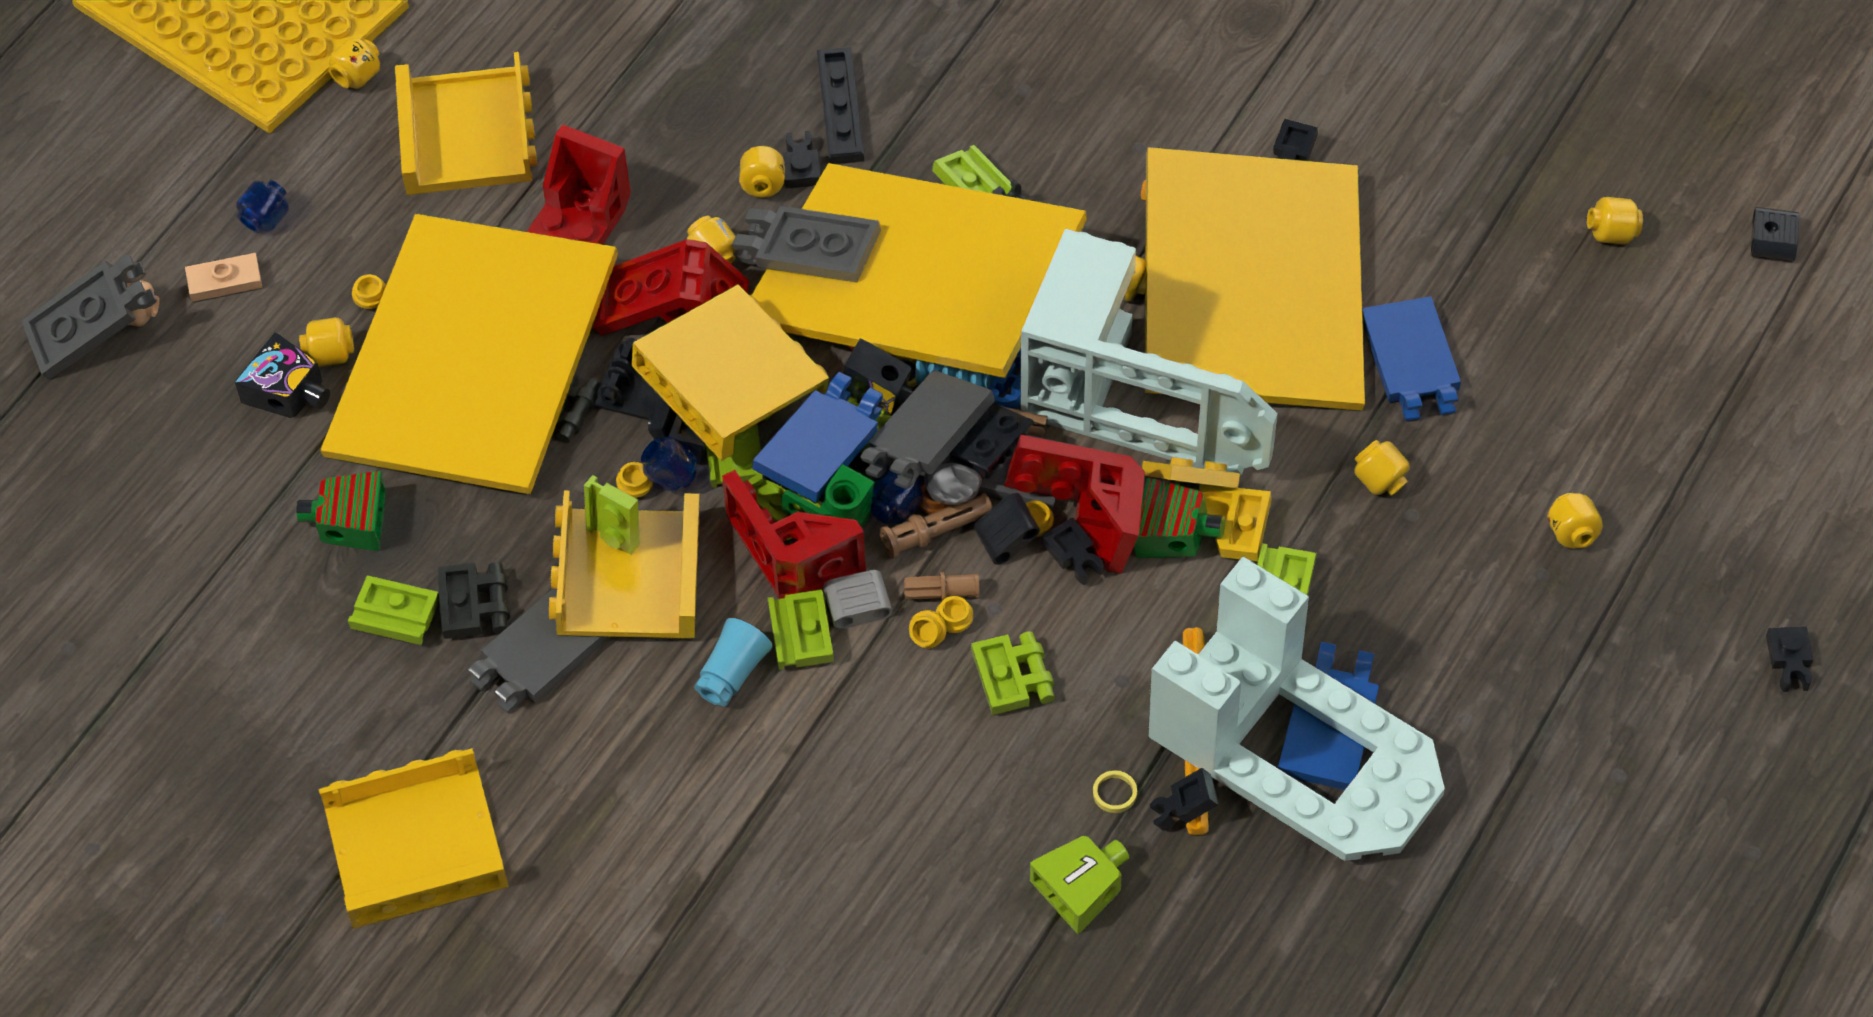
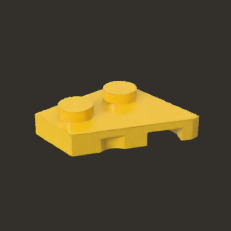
M1171 457L1170 464L1143 461L1142 464L1145 476L1233 488H1238L1240 473L1226 471L1227 464L1205 461L1204 468L1193 467V460Z
M1200 484L1199 491L1205 495L1207 514L1225 517L1223 537L1215 538L1220 556L1232 559L1245 557L1250 561H1258L1272 501L1271 491Z

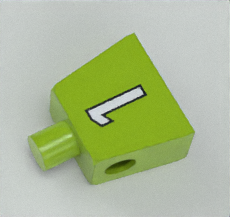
M1081 836L1030 862V882L1071 928L1079 934L1120 892L1122 875L1117 867L1129 859V854L1118 840L1112 841L1100 850L1089 837Z

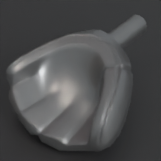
M957 463L940 464L932 474L923 471L919 474L924 476L925 486L930 496L935 501L943 504L959 505L970 501L976 497L982 484V478L978 472Z

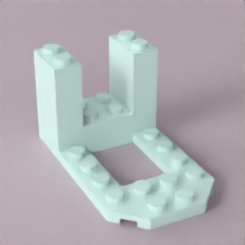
M1065 229L1021 331V411L1048 416V425L1171 460V457L1193 460V467L1204 468L1205 461L1227 464L1226 471L1240 473L1241 475L1244 468L1253 466L1256 470L1269 467L1273 456L1278 413L1244 381L1234 379L1230 375L1216 374L1198 369L1192 364H1181L1163 359L1156 354H1146L1126 348L1132 334L1133 314L1124 312L1119 308L1135 271L1136 248L1127 246L1122 242H1112L1094 237L1086 232ZM1113 380L1200 404L1198 434L1186 428H1175L1158 423L1152 418H1141L1123 413L1117 408L1102 407Z
M1242 557L1220 584L1217 632L1201 652L1196 654L1179 642L1174 641L1152 668L1149 738L1195 767L1204 768L1217 781L1344 861L1361 859L1362 855L1383 852V856L1401 853L1444 794L1445 788L1433 739L1302 660L1309 596L1245 557ZM1278 694L1374 752L1335 804L1239 745Z

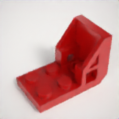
M562 124L554 137L542 186L545 205L527 232L603 245L626 211L631 193L625 148Z
M686 239L615 265L594 319L593 329L603 336L656 316H660L669 323L736 285H739L748 294L749 280L708 243Z
M1020 435L1006 473L1005 487L1015 488L1024 493L1035 492L1050 495L1059 500H1076L1075 521L1093 541L1094 554L1102 559L1107 571L1122 574L1139 536L1145 471L1132 456ZM1091 504L1100 505L1102 510H1095Z
M736 470L722 475L727 518L779 599L785 598V595L816 590L824 592L823 585L827 581L866 571L864 531L856 520L796 512L774 523L767 508L760 509L758 506L755 490L748 480L743 482ZM787 538L797 539V542L788 546L784 544Z

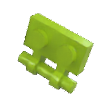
M1031 631L1022 633L1019 637L1022 645L1012 647L1008 634L971 643L972 655L992 715L1028 707V692L1032 691L1038 693L1042 704L1055 700L1052 689L1055 683L1051 672L1045 669L1042 660L1045 657L1042 645L1036 642L1034 633ZM1023 662L1028 664L1031 674L1022 676L1018 664Z

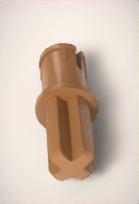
M940 572V576L907 577L904 580V595L908 600L941 598V601L950 596L979 598V574L944 575V572Z

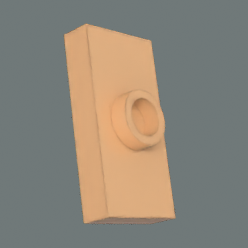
M256 253L185 267L189 295L192 302L263 288Z

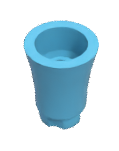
M728 618L716 646L700 672L701 677L694 686L695 690L708 702L723 707L727 706L732 696L738 693L756 665L772 649L771 641L751 624L736 618Z

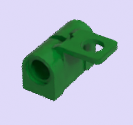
M842 464L827 485L825 499L820 507L786 490L782 495L781 510L788 516L799 512L792 506L791 503L800 506L806 513L856 520L860 527L863 528L870 518L875 482Z

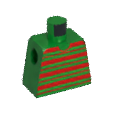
M381 471L324 478L320 482L318 500L297 501V521L316 522L320 541L325 544L380 551L386 500V488Z
M1147 478L1142 496L1139 536L1134 545L1136 557H1193L1198 554L1202 536L1223 537L1225 517L1207 514L1205 495L1201 491Z

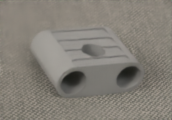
M869 570L831 579L823 585L832 621L836 628L843 629L882 620L889 617L893 612L882 574L878 570Z

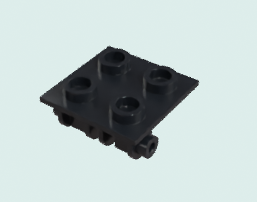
M627 338L615 350L598 389V397L594 402V406L649 420L651 414L655 412L659 399L662 398L632 367L633 342L637 340Z
M993 403L949 454L973 464V470L980 474L982 480L984 478L988 479L993 475V471L998 467V464H1003L1007 459L1006 457H1010L1013 454L1020 435H1026L1029 431L1028 428L1034 421Z

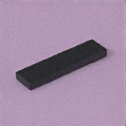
M851 47L817 50L830 164L864 162Z

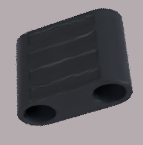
M1755 207L1752 220L1751 256L1795 261L1798 247L1799 212Z
M1012 493L1006 496L974 525V530L995 565L1003 564L1010 560L1040 533L1037 522L1019 493Z

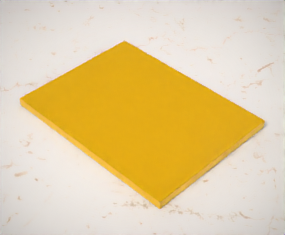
M72 0L75 8L269 134L332 78L329 73V58L336 49L349 38H359L363 41L369 40L372 42L409 8L408 0Z
M1148 147L1146 153L1145 353L1156 354L1163 359L1181 364H1192L1198 369L1216 374L1230 375L1234 379L1244 381L1266 403L1362 411L1365 405L1358 165ZM1145 389V393L1162 394L1159 392Z
M828 163L802 209L879 221L881 232L858 282L766 269L752 296L756 298L760 307L770 318H775L780 323L785 333L853 347L856 346L861 338L888 354L1005 378L1021 348L1022 328L1064 230L1069 229L1081 232L1087 221L1086 211Z
M415 214L320 451L323 457L531 495L618 256L617 248Z

